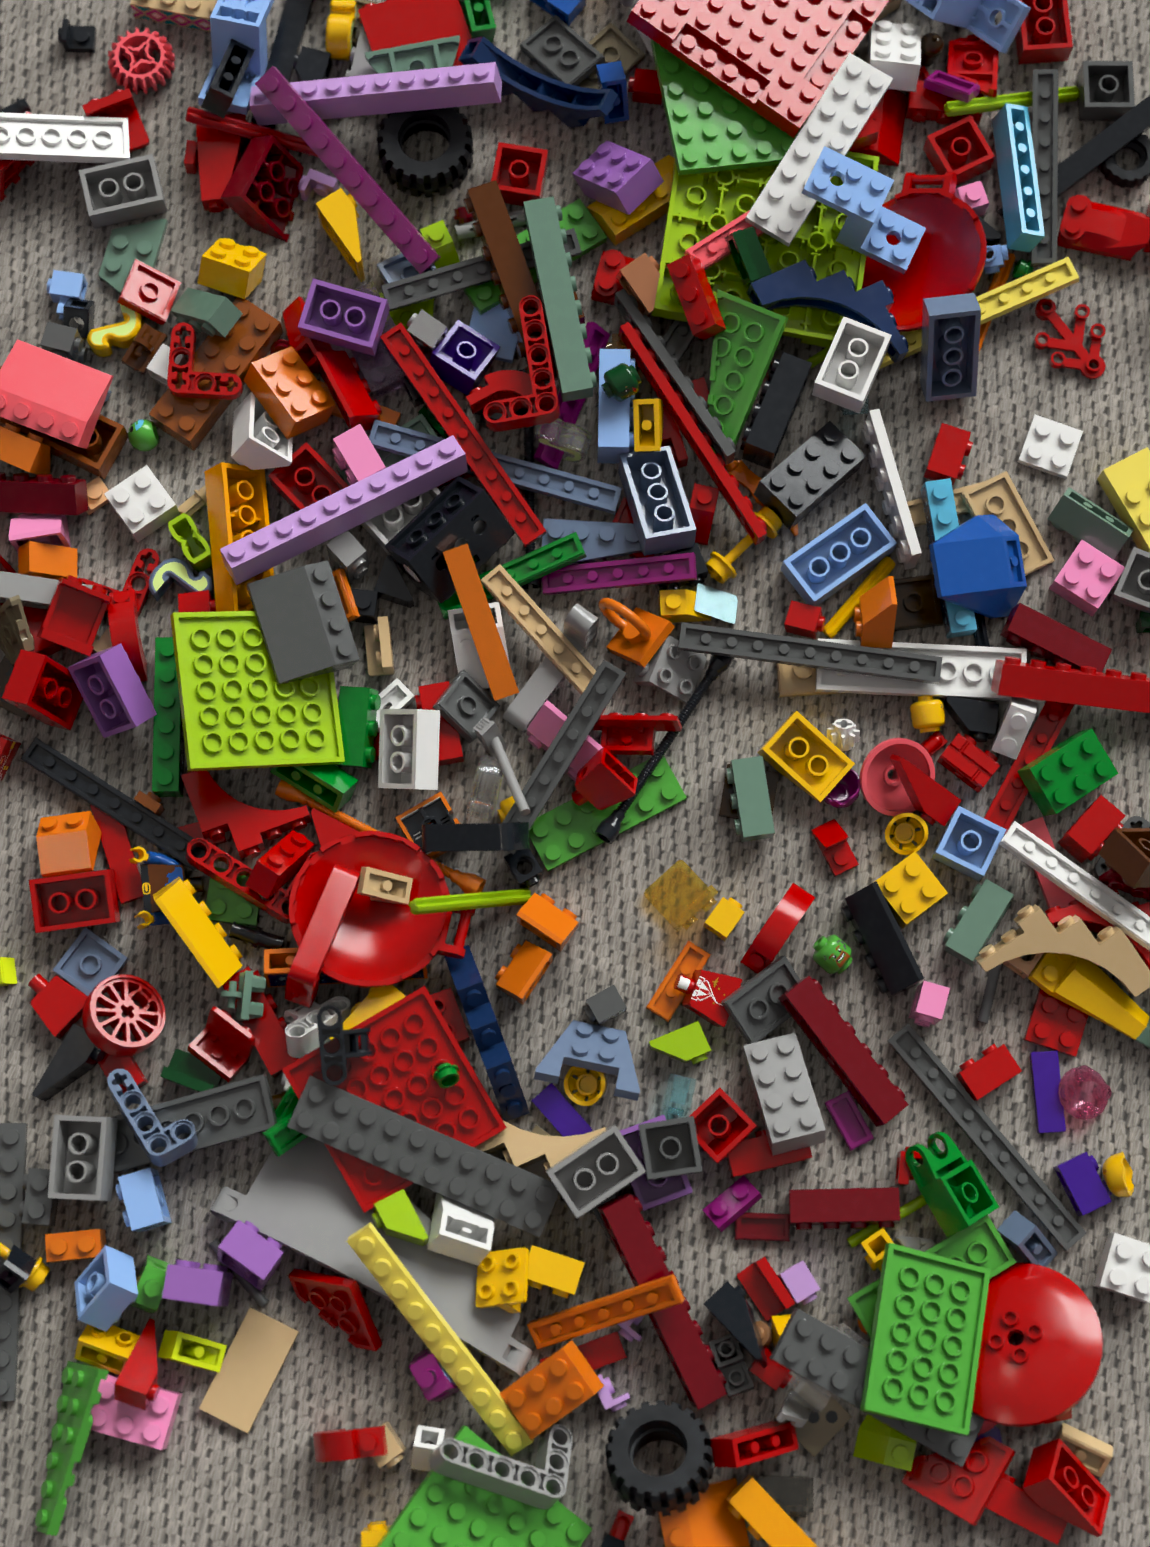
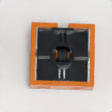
M441 791L395 817L406 839L421 847V850V825L460 824L457 817L452 819V809ZM448 851L424 852L430 858L436 859Z

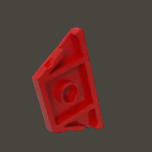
M971 34L966 38L949 41L947 74L978 84L980 86L979 93L996 98L999 51L975 34Z

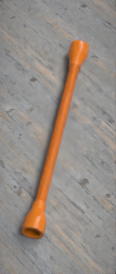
M282 779L276 788L275 795L288 802H298L315 808L359 832L377 831V829L353 817L351 818V816L339 810L336 813ZM434 859L443 875L450 878L451 882L457 884L464 893L483 891L486 879L473 873H464L459 870L450 869L447 865Z

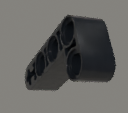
M529 822L421 825L422 851H511L529 849Z

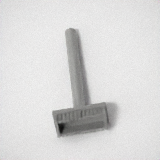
M484 717L473 729L484 750L494 760L497 758L520 815L526 816L530 813V808L505 753L507 745L496 723Z

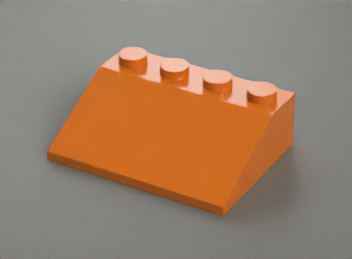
M736 1478L709 1483L705 1493L699 1492L700 1500L694 1505L690 1502L687 1503V1510L679 1513L677 1509L671 1510V1515L662 1516V1512H658L665 1547H750L744 1517L742 1516L738 1520L727 1509L730 1502L726 1497L737 1487Z

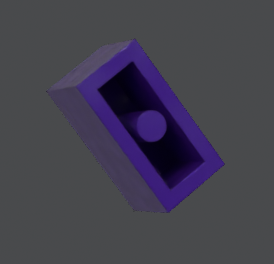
M1087 1152L1081 1153L1053 1167L1077 1216H1083L1112 1202L1109 1197L1112 1195L1111 1191L1107 1187L1105 1180L1101 1181L1097 1173L1099 1166L1092 1155L1089 1156Z

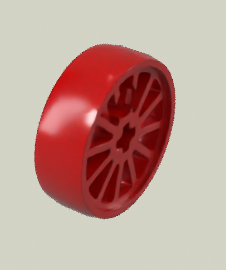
M128 974L114 975L97 984L88 995L82 1011L83 1027L91 1042L105 1053L118 1057L134 1056L151 1047L162 1033L166 1020L165 1005L158 991L144 979ZM107 992L111 999L107 998L103 994ZM133 1000L138 1001L141 1004V1007L137 1006L133 1002ZM96 1002L102 1004L106 1008H97ZM97 1016H106L108 1019L100 1023ZM110 1025L114 1030L109 1035L103 1028ZM140 1028L149 1033L147 1037L144 1036ZM130 1030L136 1038V1042H131ZM118 1031L123 1032V1041L115 1038Z

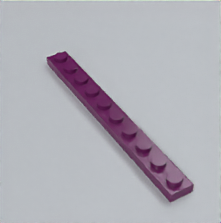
M272 66L255 85L420 274L425 273L441 258L439 254L280 71Z

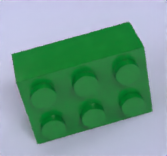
M1092 728L1078 731L1017 771L1043 816L1058 814L1118 774Z

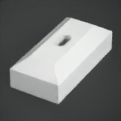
M398 678L379 694L381 705L376 715L378 732H380V709H384L389 704H392L389 709H405L415 700L412 692Z

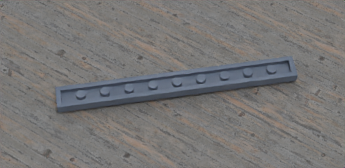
M376 419L369 436L374 448L405 457H410L444 440L441 437ZM492 452L517 488L611 514L616 512L622 492L621 487ZM467 465L468 472L466 473L474 475L470 467Z

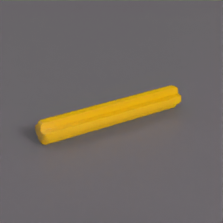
M886 556L880 561L827 622L822 631L827 637L832 639L853 616L854 607H859L860 596L885 579L893 570L896 563L890 557Z

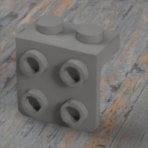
M669 635L645 668L637 665L633 682L640 686H655L680 701L687 702L695 691L706 663V656L702 653L678 650L679 640Z

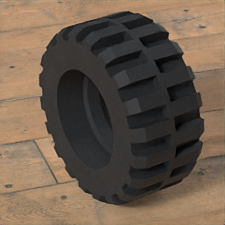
M458 107L387 113V118H383L380 123V130L377 133V147L381 168L385 174L387 173V179L391 184L397 182V188L402 192H406L409 189L410 194L416 197L419 196V193H425V198L433 197L432 193L439 192V195L447 193L446 188L450 186L452 189H455L459 185V178L464 180L468 175V168L472 166V155L474 154L471 126L468 125V119L464 113H459ZM422 131L436 132L449 142V147L445 153L431 161H417L408 157L402 151V146L410 136Z
M657 1400L655 1405H649L648 1401L641 1403V1408L637 1410L634 1407L626 1411L627 1417L625 1419L622 1416L615 1422L616 1430H610L607 1437L609 1443L605 1445L606 1464L614 1490L618 1491L619 1498L624 1503L630 1501L632 1509L639 1512L641 1508H644L646 1515L655 1516V1512H662V1516L671 1515V1510L677 1509L679 1513L687 1510L686 1504L690 1502L694 1505L700 1500L699 1492L705 1493L709 1487L708 1480L713 1477V1452L710 1435L706 1431L705 1424L700 1418L696 1419L695 1413L692 1410L686 1408L683 1411L681 1404L672 1402L670 1406L666 1405L665 1400ZM657 1440L675 1442L686 1452L685 1460L681 1466L672 1473L663 1476L647 1475L634 1466V1458L639 1450L646 1444Z

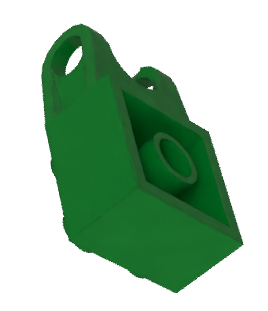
M938 1131L928 1137V1149L921 1144L912 1145L907 1149V1165L925 1202L928 1204L947 1238L999 1208L998 1203L972 1159L967 1161L953 1140L944 1132ZM936 1138L944 1143V1152L940 1151L937 1147ZM914 1151L921 1155L923 1164H919L914 1159Z

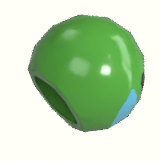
M139 419L129 428L128 439L133 448L141 452L150 451L159 443V435L152 421Z

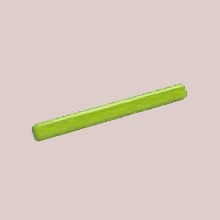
M1077 86L1058 88V103L1076 101L1079 98ZM1033 91L997 95L996 98L990 96L973 98L968 103L960 100L948 101L944 105L945 115L950 117L998 111L1006 103L1031 107Z
M523 888L423 897L410 901L409 907L414 915L525 904L532 895L531 890Z

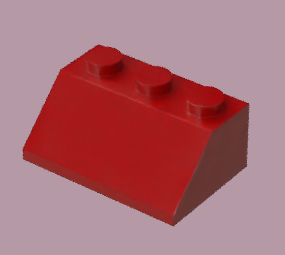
M887 89L872 113L873 120L878 129L877 143L852 152L879 157V164L899 167L907 96L896 89Z
M345 350L319 351L315 353L320 375L349 430L361 424L364 431L371 429L375 419L380 421L379 415L382 414V410L376 399L371 400L368 394L371 390L366 379H360L357 372L360 369L354 357L349 358Z

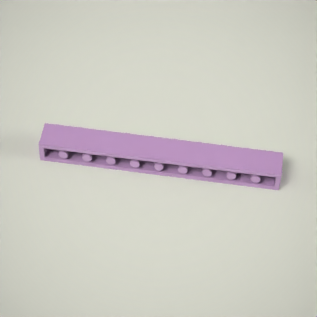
M496 62L290 82L321 120L501 103L502 80ZM252 86L249 107L257 124L262 126L288 123L257 86Z
M454 436L448 437L221 548L220 551L224 565L235 584L238 585L468 472L466 454Z

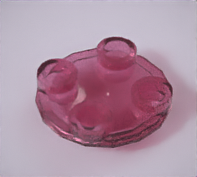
M1086 1065L1071 1068L1063 1075L1059 1082L1058 1095L1062 1106L1067 1113L1078 1119L1088 1120L1100 1115L1104 1111L1112 1093L1111 1088L1106 1084L1102 1076Z

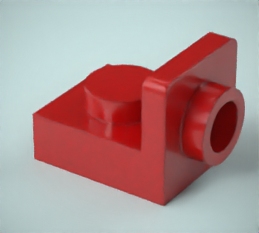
M905 1147V1151H899L897 1154L895 1185L907 1186L909 1185V1180L913 1181L914 1179L906 1162V1151L909 1147ZM914 1151V1159L923 1161L921 1155Z

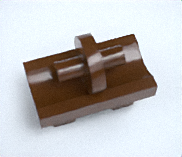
M144 323L137 336L134 337L121 362L145 375L147 366L162 343L164 344L167 335Z

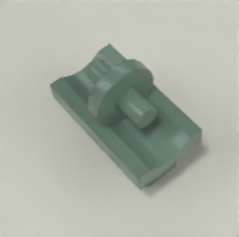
M245 970L239 973L238 992L236 981H229V991H221L220 997L228 998L227 1008L235 1009L237 999L235 1021L244 1022L263 1016V1003L251 1002V992L264 993L266 978L253 975V971Z

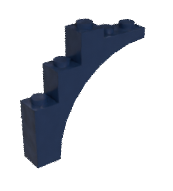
M484 36L469 39L458 59L464 65L496 62L502 80L501 96L515 94L534 112L549 110L569 128L582 127L588 123L590 118L607 116L613 110L614 102L618 96L612 89L583 88L545 76L516 61L498 49Z
M802 260L754 281L749 286L747 294L751 302L772 311L788 307L818 308L837 313L891 334L887 354L893 363L903 360L909 351L906 338L900 335L896 327L897 323L894 315L889 313L894 303V296L891 289L885 286L883 280L855 292L854 281L851 277H847L844 270L816 281L815 270L813 267L808 266L806 260Z
M467 945L464 946L466 950L464 959L444 957L503 1119L507 1122L529 1114L530 1111L470 947Z

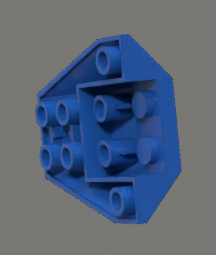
M994 514L977 515L929 545L930 560L935 579L934 584L938 598L990 619L1009 616L1012 608L1017 605L1027 587L1019 535Z

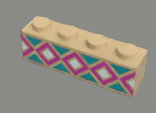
M131 0L130 5L135 18L211 32L210 16L218 0Z

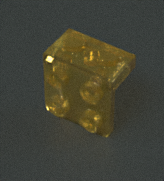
M678 860L644 892L645 898L677 932L682 928L688 930L698 920L695 916L702 910L708 912L717 903L715 898L718 895V891L712 885L708 887L683 860Z

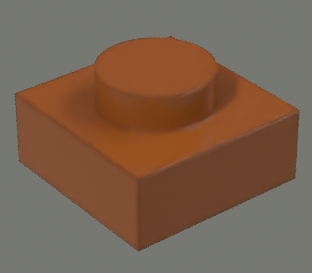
M139 790L134 797L136 802L158 816H161L165 810L160 804L162 799L150 791L146 795Z

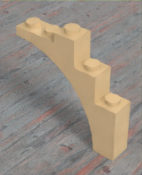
M1036 904L1033 906L1027 905L1018 911V916L1013 919L1019 927L1016 931L1015 929L1007 931L1001 936L1002 940L994 946L992 944L987 945L980 950V956L975 958L980 967L987 972L1005 961L1023 955L1045 952L1069 954L1087 959L1107 969L1116 976L1134 997L1150 988V970L1122 929L1116 925L1114 927L1108 926L1098 933L1099 937L1095 939L1085 923L1077 915L1073 917L1071 915L1066 916L1058 922V927L1054 928L1045 913Z
M503 1121L507 1127L506 1129L474 1148L490 1154L506 1147L507 1150L502 1151L506 1162L514 1164L519 1168H525L546 1158L547 1161L543 1165L545 1170H547L606 1129L604 1127L586 1134L564 1137L547 1136L521 1130Z

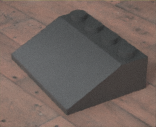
M328 560L294 568L246 585L278 685L348 669L360 660Z

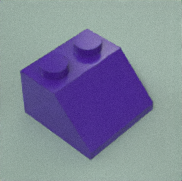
M457 320L432 352L429 363L441 380L468 396L482 381L501 347L460 320Z

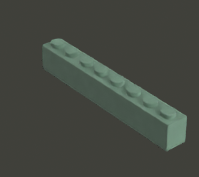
M554 196L523 202L524 216L562 402L593 397V388L597 387L595 372H590L588 363H592L590 347L585 348L583 339H587L585 323L580 324L579 315H582L580 299L575 300L574 292L577 291L575 276H570L569 268H572V259L570 252L565 253L564 244H568L565 228L560 229L559 221L563 220L561 206L555 205Z

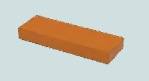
M688 940L646 1009L669 1022L686 994L674 989L677 976L682 974L692 978L695 970H702L711 954Z

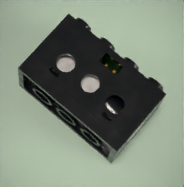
M458 476L384 547L417 589L442 604L456 591L443 551L468 543L476 569L487 563L500 547L506 545L515 532L485 490Z

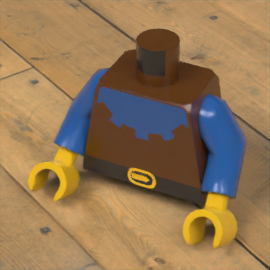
M140 846L130 849V851H136L139 857L138 859L131 858L129 862L137 864L143 861L144 863L140 864L144 911L134 916V918L141 917L145 921V923L137 926L139 930H143L149 925L170 924L154 901L153 894L177 877H180L183 882L188 879L197 891L196 893L204 892L202 876L187 878V870L184 866H181L178 860L163 853L145 851Z

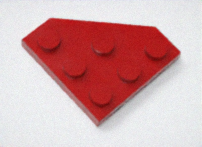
M295 1268L288 1275L296 1296L305 1304L310 1301L320 1310L318 1315L335 1329L339 1326L350 1336L347 1340L353 1346L376 1352L383 1345L356 1280Z
M988 1436L974 1442L963 1467L954 1464L937 1453L925 1454L914 1458L911 1471L906 1472L901 1482L971 1525L976 1526L1016 1452Z

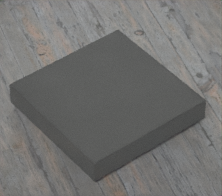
M465 670L457 674L433 705V708L440 710V715L469 743L477 737L473 728L484 717L490 720L500 707Z

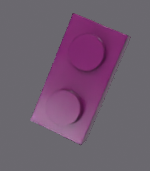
M743 1175L707 1205L703 1212L722 1232L762 1198V1195Z

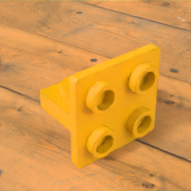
M527 1248L491 1251L477 1266L476 1307L498 1306L509 1313L521 1312V1303H526L529 1256Z

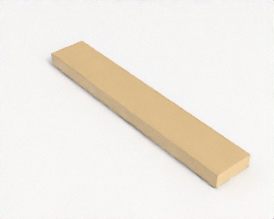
M499 564L480 580L481 584L582 695L596 670Z

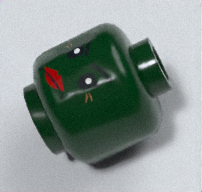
M620 363L604 373L605 383L601 386L608 398L614 397L618 402H622L639 391V384L642 381L633 365L628 366L625 363Z

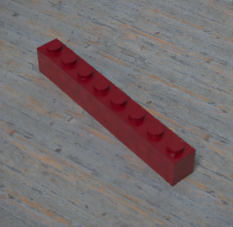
M625 1192L597 1207L634 1287L674 1274L672 1270L668 1271L664 1263L667 1261L665 1252L660 1245L656 1246L652 1238L655 1236V1232L649 1221H644L640 1213L643 1211V1207L636 1196L633 1197ZM684 1296L685 1300L683 1303L649 1313L648 1316L691 1405L699 1410L726 1395L727 1392L724 1385L727 1382L719 1369H715L712 1363L715 1359L714 1354L708 1345L704 1346L700 1338L703 1335L702 1329L696 1320L692 1321L688 1313L691 1307Z

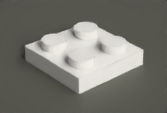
M1034 415L1017 463L1066 480L1083 431Z

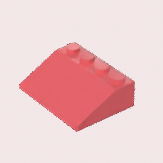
M17 339L0 369V417L87 449L113 376Z

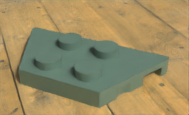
M460 36L365 52V58L377 74L454 66L460 44Z
M158 219L112 229L99 272L100 279L120 294L135 259L155 268L168 225L167 219Z

